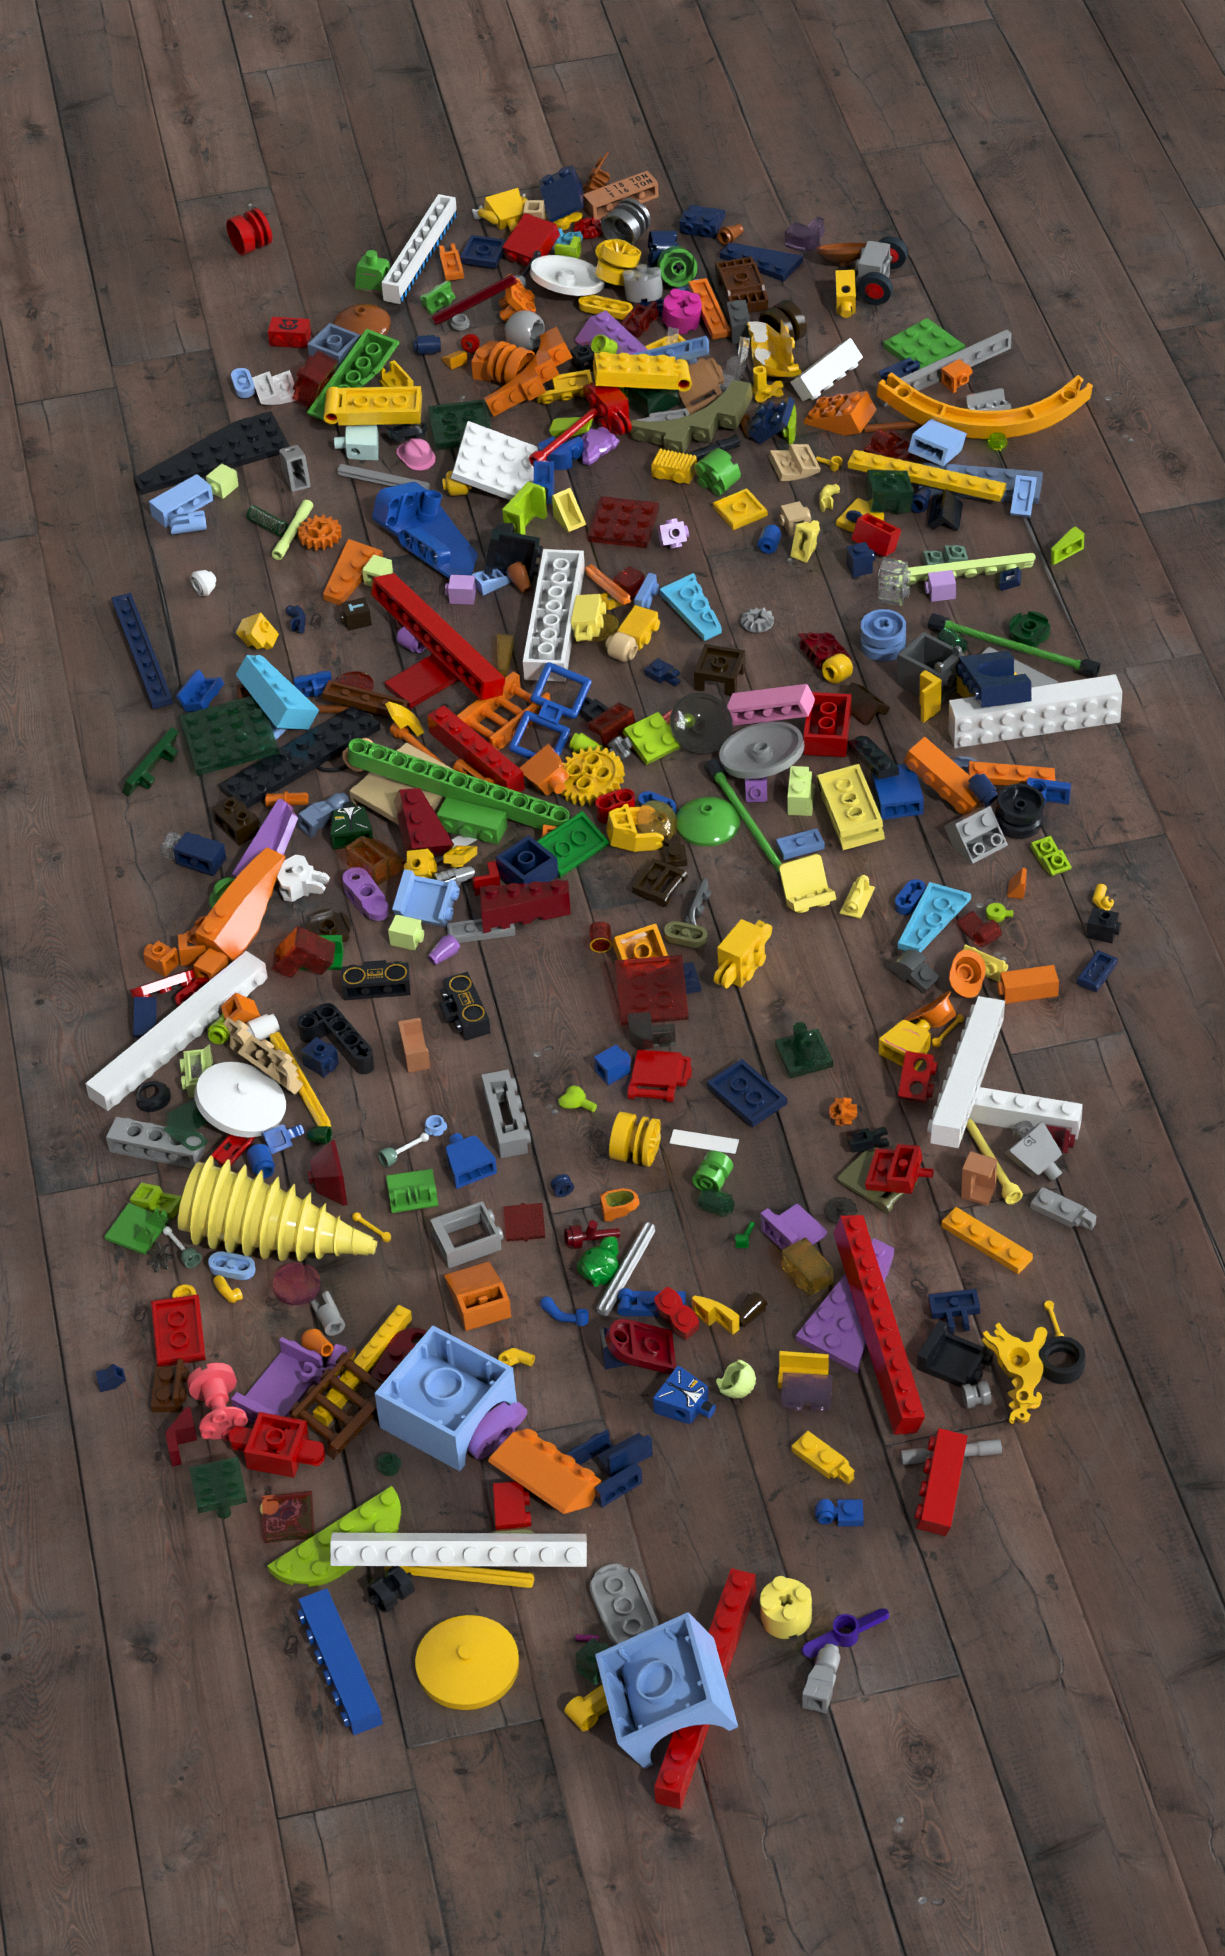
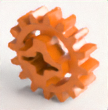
M314 515L313 519L308 517L307 522L302 521L301 526L298 527L299 541H301L302 546L307 545V549L314 547L315 551H317L318 548L325 550L326 546L332 548L333 543L338 544V539L342 538L341 524H338L337 519L333 520L332 516L325 518V515H322L320 518Z

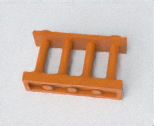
M513 671L505 677L502 696L482 701L477 699L457 716L472 729L488 738L490 744L499 751L512 740L523 713L530 711L539 715L542 706L531 702V694L520 686V675ZM546 692L541 696L551 701L550 693ZM517 695L531 705L523 710L508 700ZM502 706L517 716L508 721L494 711ZM485 718H489L502 726V728L494 733L481 725L480 722ZM529 720L526 728H528L534 722Z

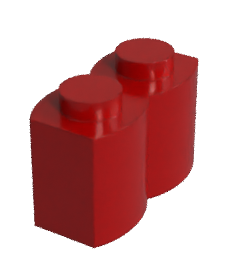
M666 1287L654 1297L657 1313L661 1318L670 1322L673 1331L680 1338L687 1340L699 1330V1320L696 1313L690 1307L683 1305L681 1297L675 1290Z

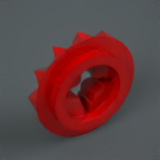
M594 217L579 219V222L575 223L574 232L581 231L583 238H595L602 234L601 220H595Z

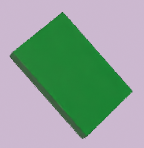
M583 811L537 841L557 857L559 879L606 848L610 843Z

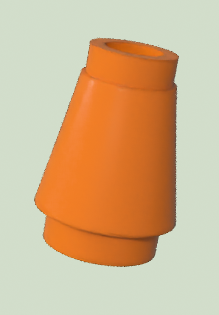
M309 1329L303 1333L301 1338L303 1348L309 1351L314 1350L319 1355L325 1357L333 1352V1345L320 1330Z

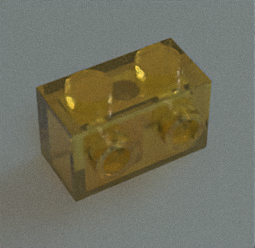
M806 1237L782 1250L781 1266L787 1274L790 1273L795 1279L797 1286L801 1290L804 1289L809 1296L833 1283V1267Z

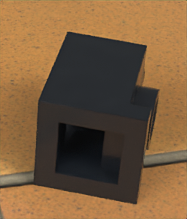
M588 344L575 346L571 350L573 357L571 362L578 371L590 369V372H592L594 352ZM588 361L590 363L584 366V362Z

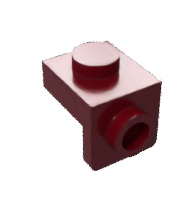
M1045 1124L1060 1151L1067 1154L1069 1148H1074L1075 1134H1071L1072 1128Z

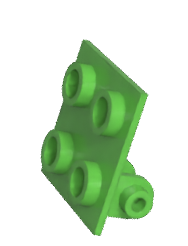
M433 1169L386 1176L392 1213L438 1206Z

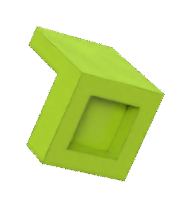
M573 236L570 245L555 244V255L579 259L581 254V237Z

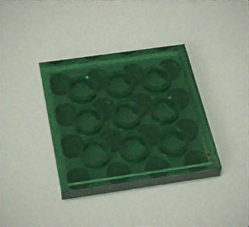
M252 695L179 715L197 776L279 754L269 718Z

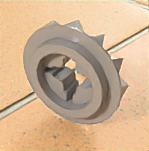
M756 607L754 610L748 608L747 612L742 613L741 624L747 631L754 633L765 632L773 626L774 616H772L771 611H766L765 607L762 609Z

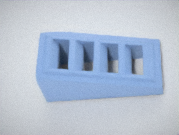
M493 569L492 575L485 574L484 571L471 574V576H475L476 589L483 596L512 582L508 575H503L504 573L508 574V571Z

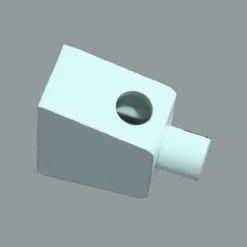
M347 426L346 437H334L335 449L346 448L347 458L379 460L378 426Z

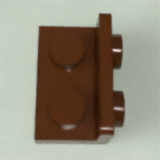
M178 1359L177 1367L155 1368L151 1399L152 1412H181L182 1402H186L187 1390L184 1387V1383L187 1382L189 1377V1368H185L183 1359Z

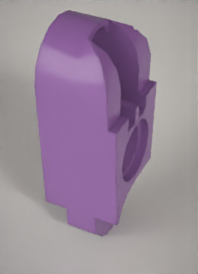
M353 867L345 871L343 874L344 892L350 899V902L363 916L366 915L374 921L384 920L388 916L389 906L385 901L384 894L369 873L360 867Z
M503 1402L487 1412L471 1437L467 1448L468 1452L478 1460L489 1456L515 1432V1428L525 1419L527 1409L519 1402H514L510 1406Z

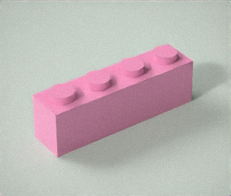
M808 684L739 692L732 694L725 711L733 726L808 717L815 698Z

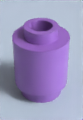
M405 627L398 631V644L414 653H421L425 650L426 647Z

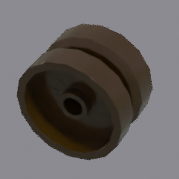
M783 300L760 314L759 322L767 323L779 334L781 333L782 320L784 326L788 327L789 335L794 338V342L806 335L807 324L805 317L796 304L790 300Z

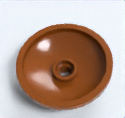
M846 242L826 244L816 247V252L828 261L838 262L839 266H850L851 262L860 259L861 250L866 247L867 243Z
M361 303L351 305L342 310L336 316L334 325L360 335L366 329L385 335L390 329L391 321L389 314L383 308L374 304Z

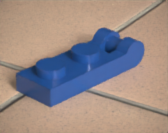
M620 1289L618 1293L620 1301L617 1309L618 1314L621 1316H659L655 1309L654 1297L661 1291ZM676 1291L681 1297L683 1305H686V1291Z

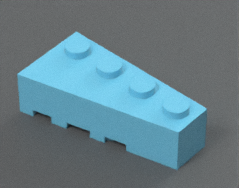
M246 655L236 676L275 727L309 729L319 709L263 656Z

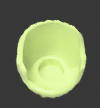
M739 1359L731 1363L725 1370L723 1378L716 1379L720 1393L734 1399L743 1398L750 1394L756 1384L753 1368L745 1361Z

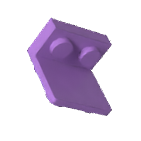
M795 1204L780 1215L774 1214L768 1208L761 1212V1231L791 1259L827 1236V1230L799 1204Z

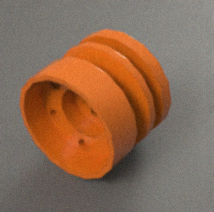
M505 341L499 342L493 348L488 360V378L501 384H507L529 365L535 357V353L523 347L517 348L514 344H509Z

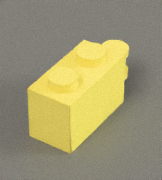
M600 594L576 595L571 625L577 642L592 641V637H599L600 628L604 626L603 614H606V604L602 602Z

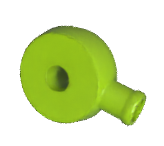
M992 903L987 906L985 914L990 922L999 923L1005 917H1013V910H1006L1000 903Z

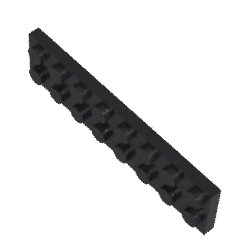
M349 707L219 784L220 791L229 798L234 796L239 802L242 801L248 809L265 799L266 793L272 794L342 753L348 747L351 740L367 738L381 730L380 723L357 707Z

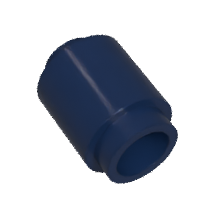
M435 335L416 336V340H413V350L417 351L418 355L441 352L440 337H435Z
M977 773L969 779L968 789L981 804L983 803L985 806H988L998 798L997 788L985 774L979 775Z

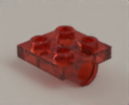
M877 429L871 438V443L864 447V452L908 461L915 455L908 452L911 440L892 429L887 431Z

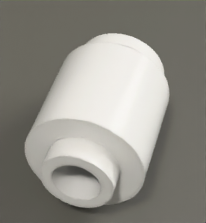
M265 1014L246 1022V1025L249 1027L246 1031L260 1041L263 1038H268L271 1033L274 1034L280 1030L274 1014Z

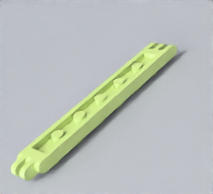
M1033 553L902 568L887 572L884 581L888 584L904 583L905 585H912L918 581H928V573L947 570L953 571L954 578L959 576L971 578L977 574L984 573L985 575H994L997 572L1016 567L1020 569L1031 568L1036 556Z

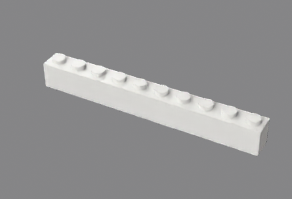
M245 951L86 1082L89 1099L107 1111L119 1104L125 1096L134 1091L147 1078H150L154 1072L167 1064L172 1057L184 1050L190 1042L198 1038L202 1032L219 1019L223 1014L220 1006L235 992L247 997L256 987L263 984L268 978L265 963Z
M978 996L976 1004L971 1005L965 1029L962 1030L960 1042L958 1041L956 1054H953L951 1067L948 1068L947 1080L943 1082L942 1093H939L937 1106H934L932 1119L928 1123L927 1133L931 1134L930 1143L959 1148L1004 1020V1000Z
M332 1533L331 1566L587 1567L586 1534Z

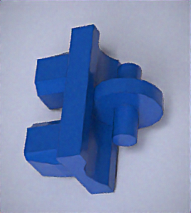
M330 670L293 678L294 686L305 697L314 696L315 698L323 693L328 680L332 681Z

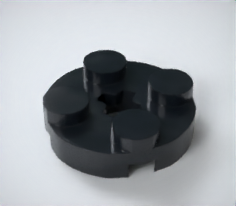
M420 422L421 426H416V424L398 425L394 427V431L389 428V438H392L395 442L407 440L406 437L414 436V438L426 436V422Z

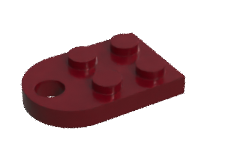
M618 1319L606 1331L605 1341L607 1347L620 1361L670 1375L675 1370L676 1359L672 1330L629 1319ZM615 1336L619 1337L622 1342L618 1341Z
M408 1328L395 1334L372 1371L371 1376L380 1383L382 1381L385 1382L415 1347L416 1344L412 1343V1341L422 1338L427 1331L420 1328Z

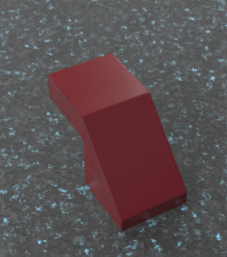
M186 1407L165 1432L172 1467L182 1465L178 1445L197 1441L190 1407Z

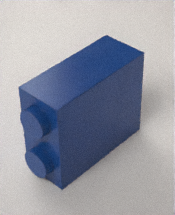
M906 764L897 765L899 767V775L878 779L871 772V785L882 820L923 814L924 798L917 774L911 771Z

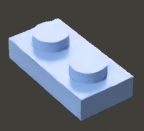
M1016 475L1011 516L1031 518L1036 477Z

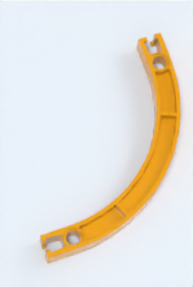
M891 372L887 377V384H885L886 381L883 379L878 383L877 396L907 418L921 425L933 419L967 433V438L1003 439L1034 433L1062 421L1090 399L1093 385L1088 383L1080 391L1083 378L1077 375L1056 393L1039 402L1016 409L981 411L959 408L934 400L920 393Z

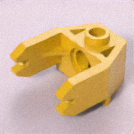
M624 804L623 807L610 811L606 828L610 845L633 852L651 851L663 847V835L657 832L637 834L635 827L637 824H647L653 821L654 808L649 806L629 807L628 804Z

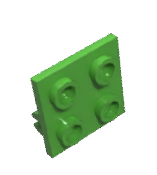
M128 1203L104 1238L107 1241L146 1255L163 1231V1228L168 1224L169 1218H167L166 1211L163 1210L160 1213L159 1208L151 1212Z

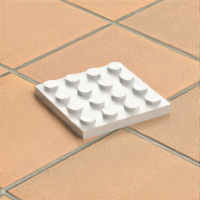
M468 421L451 479L511 500L528 481L533 483L534 467L530 464L528 457L534 451H538V447Z

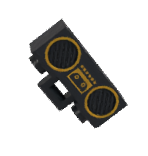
M387 960L365 961L364 965L361 966L353 964L348 967H341L344 1001L411 995L408 962L395 961L387 963Z
M468 971L444 978L442 980L443 988L440 989L443 1001L439 1003V1007L446 1023L454 1022L457 1033H462L465 1041L490 1034L489 1017Z

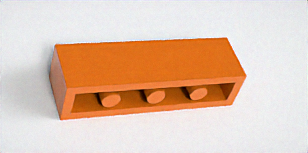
M923 737L908 751L903 763L922 778L927 785H930L938 792L940 797L955 807L957 812L966 815L982 805L968 789L970 784L968 781L971 776L926 737Z

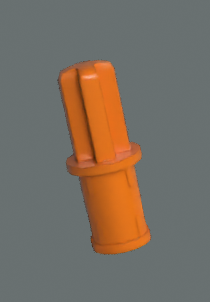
M285 791L278 794L266 793L265 796L267 807H273L278 799H283L289 805H307L309 803V795L306 792L289 793Z

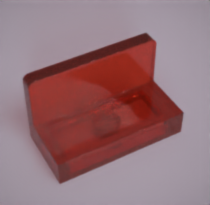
M618 702L588 723L589 730L600 735L604 749H608L607 743L618 735L622 739L626 738L623 734L624 728L636 723L633 709Z

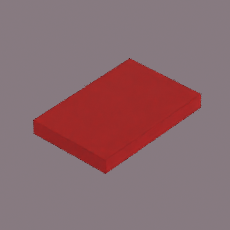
M431 654L387 680L385 688L397 698L408 700V707L411 709L459 679L439 659Z
M199 1294L151 1301L157 1366L177 1365L178 1359H183L184 1363L205 1361L206 1355Z

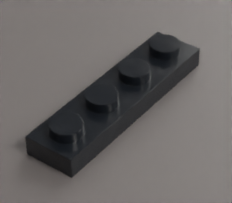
M857 736L853 740H848V748L878 779L899 775V767L868 736Z

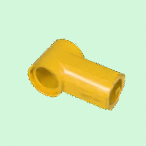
M603 1684L584 1698L582 1696L573 1698L565 1707V1714L581 1731L591 1729L598 1721L599 1716L609 1710Z

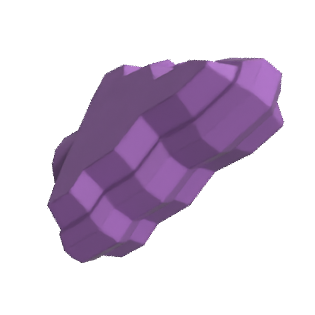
M598 427L596 430L589 429L588 432L583 433L580 437L584 444L582 452L583 464L590 466L599 457L615 449L619 444V439L604 427Z

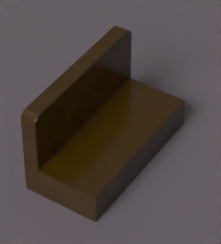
M851 682L844 693L852 694L851 714L866 725L870 724L877 712L886 715L890 710L887 704L860 684Z

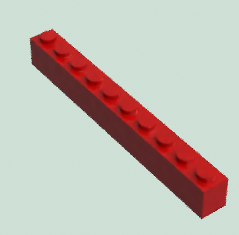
M395 573L373 577L371 596L481 701L503 695L505 677Z
M841 1216L833 1234L893 1434L917 1433L925 1419V1414L864 1216Z
M733 1568L730 1569L708 1632L714 1638L725 1680L756 1593V1574ZM710 1724L688 1726L673 1732L654 1786L655 1803L677 1809L682 1808Z

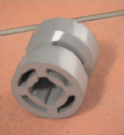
M986 1380L979 1381L977 1385H961L962 1399L966 1409L974 1408L979 1404L983 1406L991 1405V1393Z

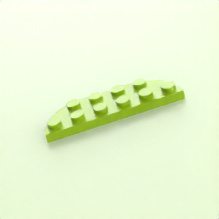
M392 1486L276 1559L267 1565L268 1571L275 1578L286 1584H308V1587L327 1584L350 1571L356 1566H331L332 1533H397L401 1519V1505L395 1489Z

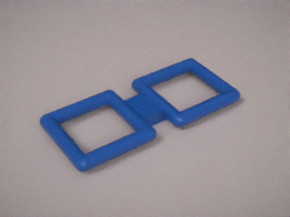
M551 662L545 663L530 697L531 702L542 706L539 715L530 711L523 713L509 744V751L527 759L532 758L536 754L518 746L530 720L561 733L554 748L555 752L560 756L569 737L570 728L559 724V720L562 715L571 719L577 718L592 684L591 679ZM551 672L582 684L572 709L540 697Z

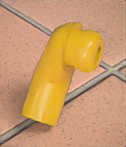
M1097 884L1092 901L1099 909L1110 910L1114 905L1113 899L1109 901V896L1105 897L1107 887L1104 884Z
M222 1275L214 1278L213 1283L229 1303H236V1301L242 1300L243 1295L239 1288L231 1290Z
M511 1348L499 1354L498 1360L509 1366L522 1363L531 1367L535 1361V1355L517 1348Z

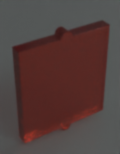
M521 1203V1205L504 1206L507 1242L520 1240L527 1242L530 1239L546 1238L542 1203Z

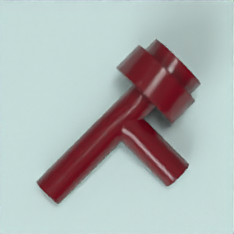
M594 1220L589 1221L586 1231L583 1232L580 1225H570L569 1228L564 1229L565 1245L571 1249L582 1248L583 1241L600 1240L608 1236L620 1238V1229L596 1230L598 1224Z

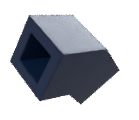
M114 1364L105 1370L96 1371L100 1392L116 1389L126 1381L124 1369Z

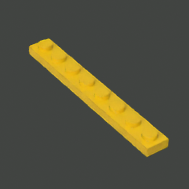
M854 450L848 461V468L939 489H947L948 491L998 502L1001 501L1006 491V483L864 451Z

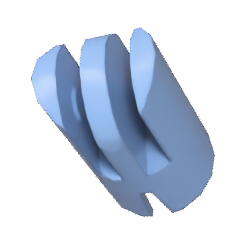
M204 511L169 515L172 535L207 529Z

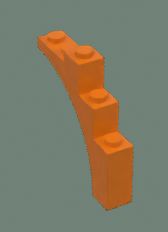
M557 326L540 335V347L535 357L520 374L484 398L493 416L506 411L526 399L531 401L546 393L543 383L560 375L556 366L573 358Z

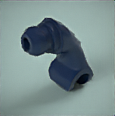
M299 605L287 606L286 614L294 617L290 621L292 632L298 630L301 634L305 633L306 615Z

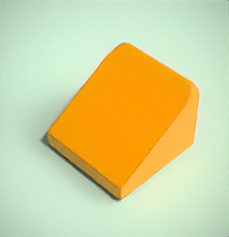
M456 351L441 358L451 370L468 363L465 351Z

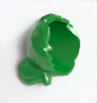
M604 1237L600 1242V1246L592 1247L585 1251L577 1263L579 1274L585 1280L592 1281L595 1287L609 1284L619 1268L616 1258L619 1254L616 1237Z

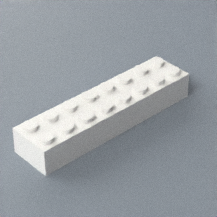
M543 549L523 657L524 680H538L547 662L568 669L574 636L571 619L576 595H581L585 571L584 551ZM551 672L547 681L566 682V678Z
M1115 674L1031 687L1032 701L981 708L979 703L974 700V697L949 700L948 731L954 748L1119 723L1121 718L1122 689Z

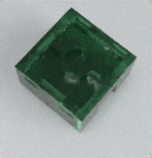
M867 471L865 494L871 512L882 513L885 510H892L897 514L911 512L914 491L907 471Z

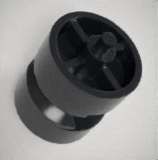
M393 1566L383 1573V1578L377 1577L367 1584L366 1590L371 1598L369 1600L370 1605L375 1604L382 1612L386 1613L398 1604L397 1599L404 1600L414 1593L415 1588L410 1579L412 1574L410 1572L406 1573L400 1566Z

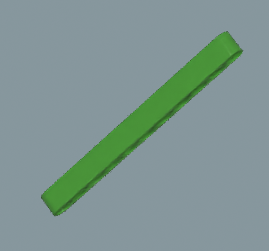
M356 738L349 742L348 762L354 767L421 788L443 797L504 811L508 819L542 830L543 825L558 827L569 820L570 814L566 808L363 739Z

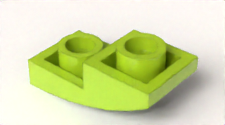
M795 404L788 426L781 430L783 438L786 437L789 445L794 443L797 432Z
M1051 836L1031 842V850L1050 876L1071 870L1072 867L1063 850H1058Z

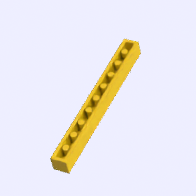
M398 1305L353 1362L370 1374L395 1334L404 1330L412 1321L411 1310ZM348 1369L339 1378L354 1391L363 1382ZM334 1387L325 1396L340 1409L349 1400ZM320 1405L313 1411L314 1417L326 1427L335 1418Z

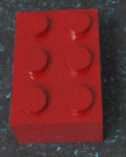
M812 692L815 701L809 716L805 720L803 736L804 755L846 757L852 713V694Z

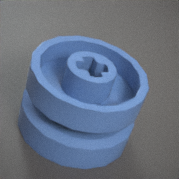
M879 609L866 614L861 620V650L863 654L875 661L887 662L897 659L899 652L906 648V621L904 617L898 612L889 609Z

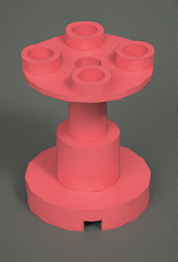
M224 1363L206 1364L207 1369L202 1371L201 1367L195 1369L187 1380L190 1395L196 1400L205 1401V1405L212 1409V1412L208 1413L199 1424L200 1433L203 1439H223L226 1442H230L229 1432L235 1426L245 1427L248 1422L247 1414L242 1409L226 1407L229 1401L228 1394L235 1388L237 1383L236 1376L230 1365Z

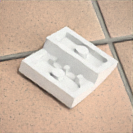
M290 370L272 377L270 371L252 377L261 404L277 405L300 400Z

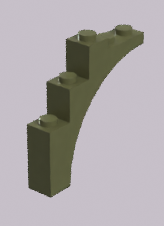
M732 380L726 391L717 400L688 416L667 421L646 422L632 420L631 438L663 445L666 451H676L681 454H685L692 439L710 443L718 426L737 430L753 397L751 383Z

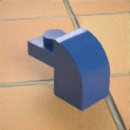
M552 436L538 443V451H542L556 438ZM578 436L561 444L547 456L546 461H554V470L572 468V461L582 457L584 450L583 440Z
M534 460L533 483L545 488L546 504H552V495H554V461Z

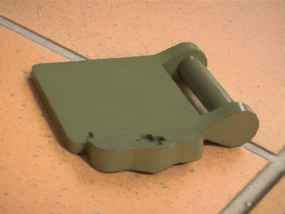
M873 1148L870 1152L864 1151L838 1176V1182L873 1203L882 1212L888 1214L893 1209V1204L904 1193L892 1192L887 1198H882L881 1196L885 1192L866 1190L865 1182L876 1149Z

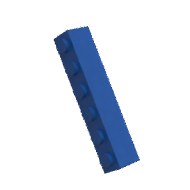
M326 1588L300 1598V1609L297 1610L301 1625H307L308 1630H305L308 1642L310 1645L315 1644L317 1649L314 1651L318 1665H324L323 1676L327 1686H333L334 1691L331 1694L336 1707L340 1705L343 1712L340 1715L345 1728L350 1726L354 1736L382 1725L380 1708L328 1589Z

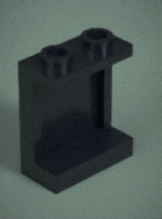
M492 529L484 573L492 575L493 569L507 571L510 565L521 562L522 565L526 566L529 580L532 582L533 575L537 576L539 563H536V559L541 558L543 546H539L540 538Z
M939 1320L917 1355V1370L961 1388V1385H974L981 1381L983 1369L985 1366H990L994 1353L985 1345L983 1347L948 1333V1323Z

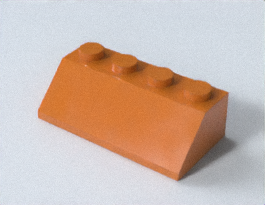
M531 1429L513 1432L488 1460L489 1463L563 1514L591 1506L595 1498V1487L602 1482L601 1479L595 1476L592 1470L577 1464L573 1457L561 1453L554 1444L542 1440Z

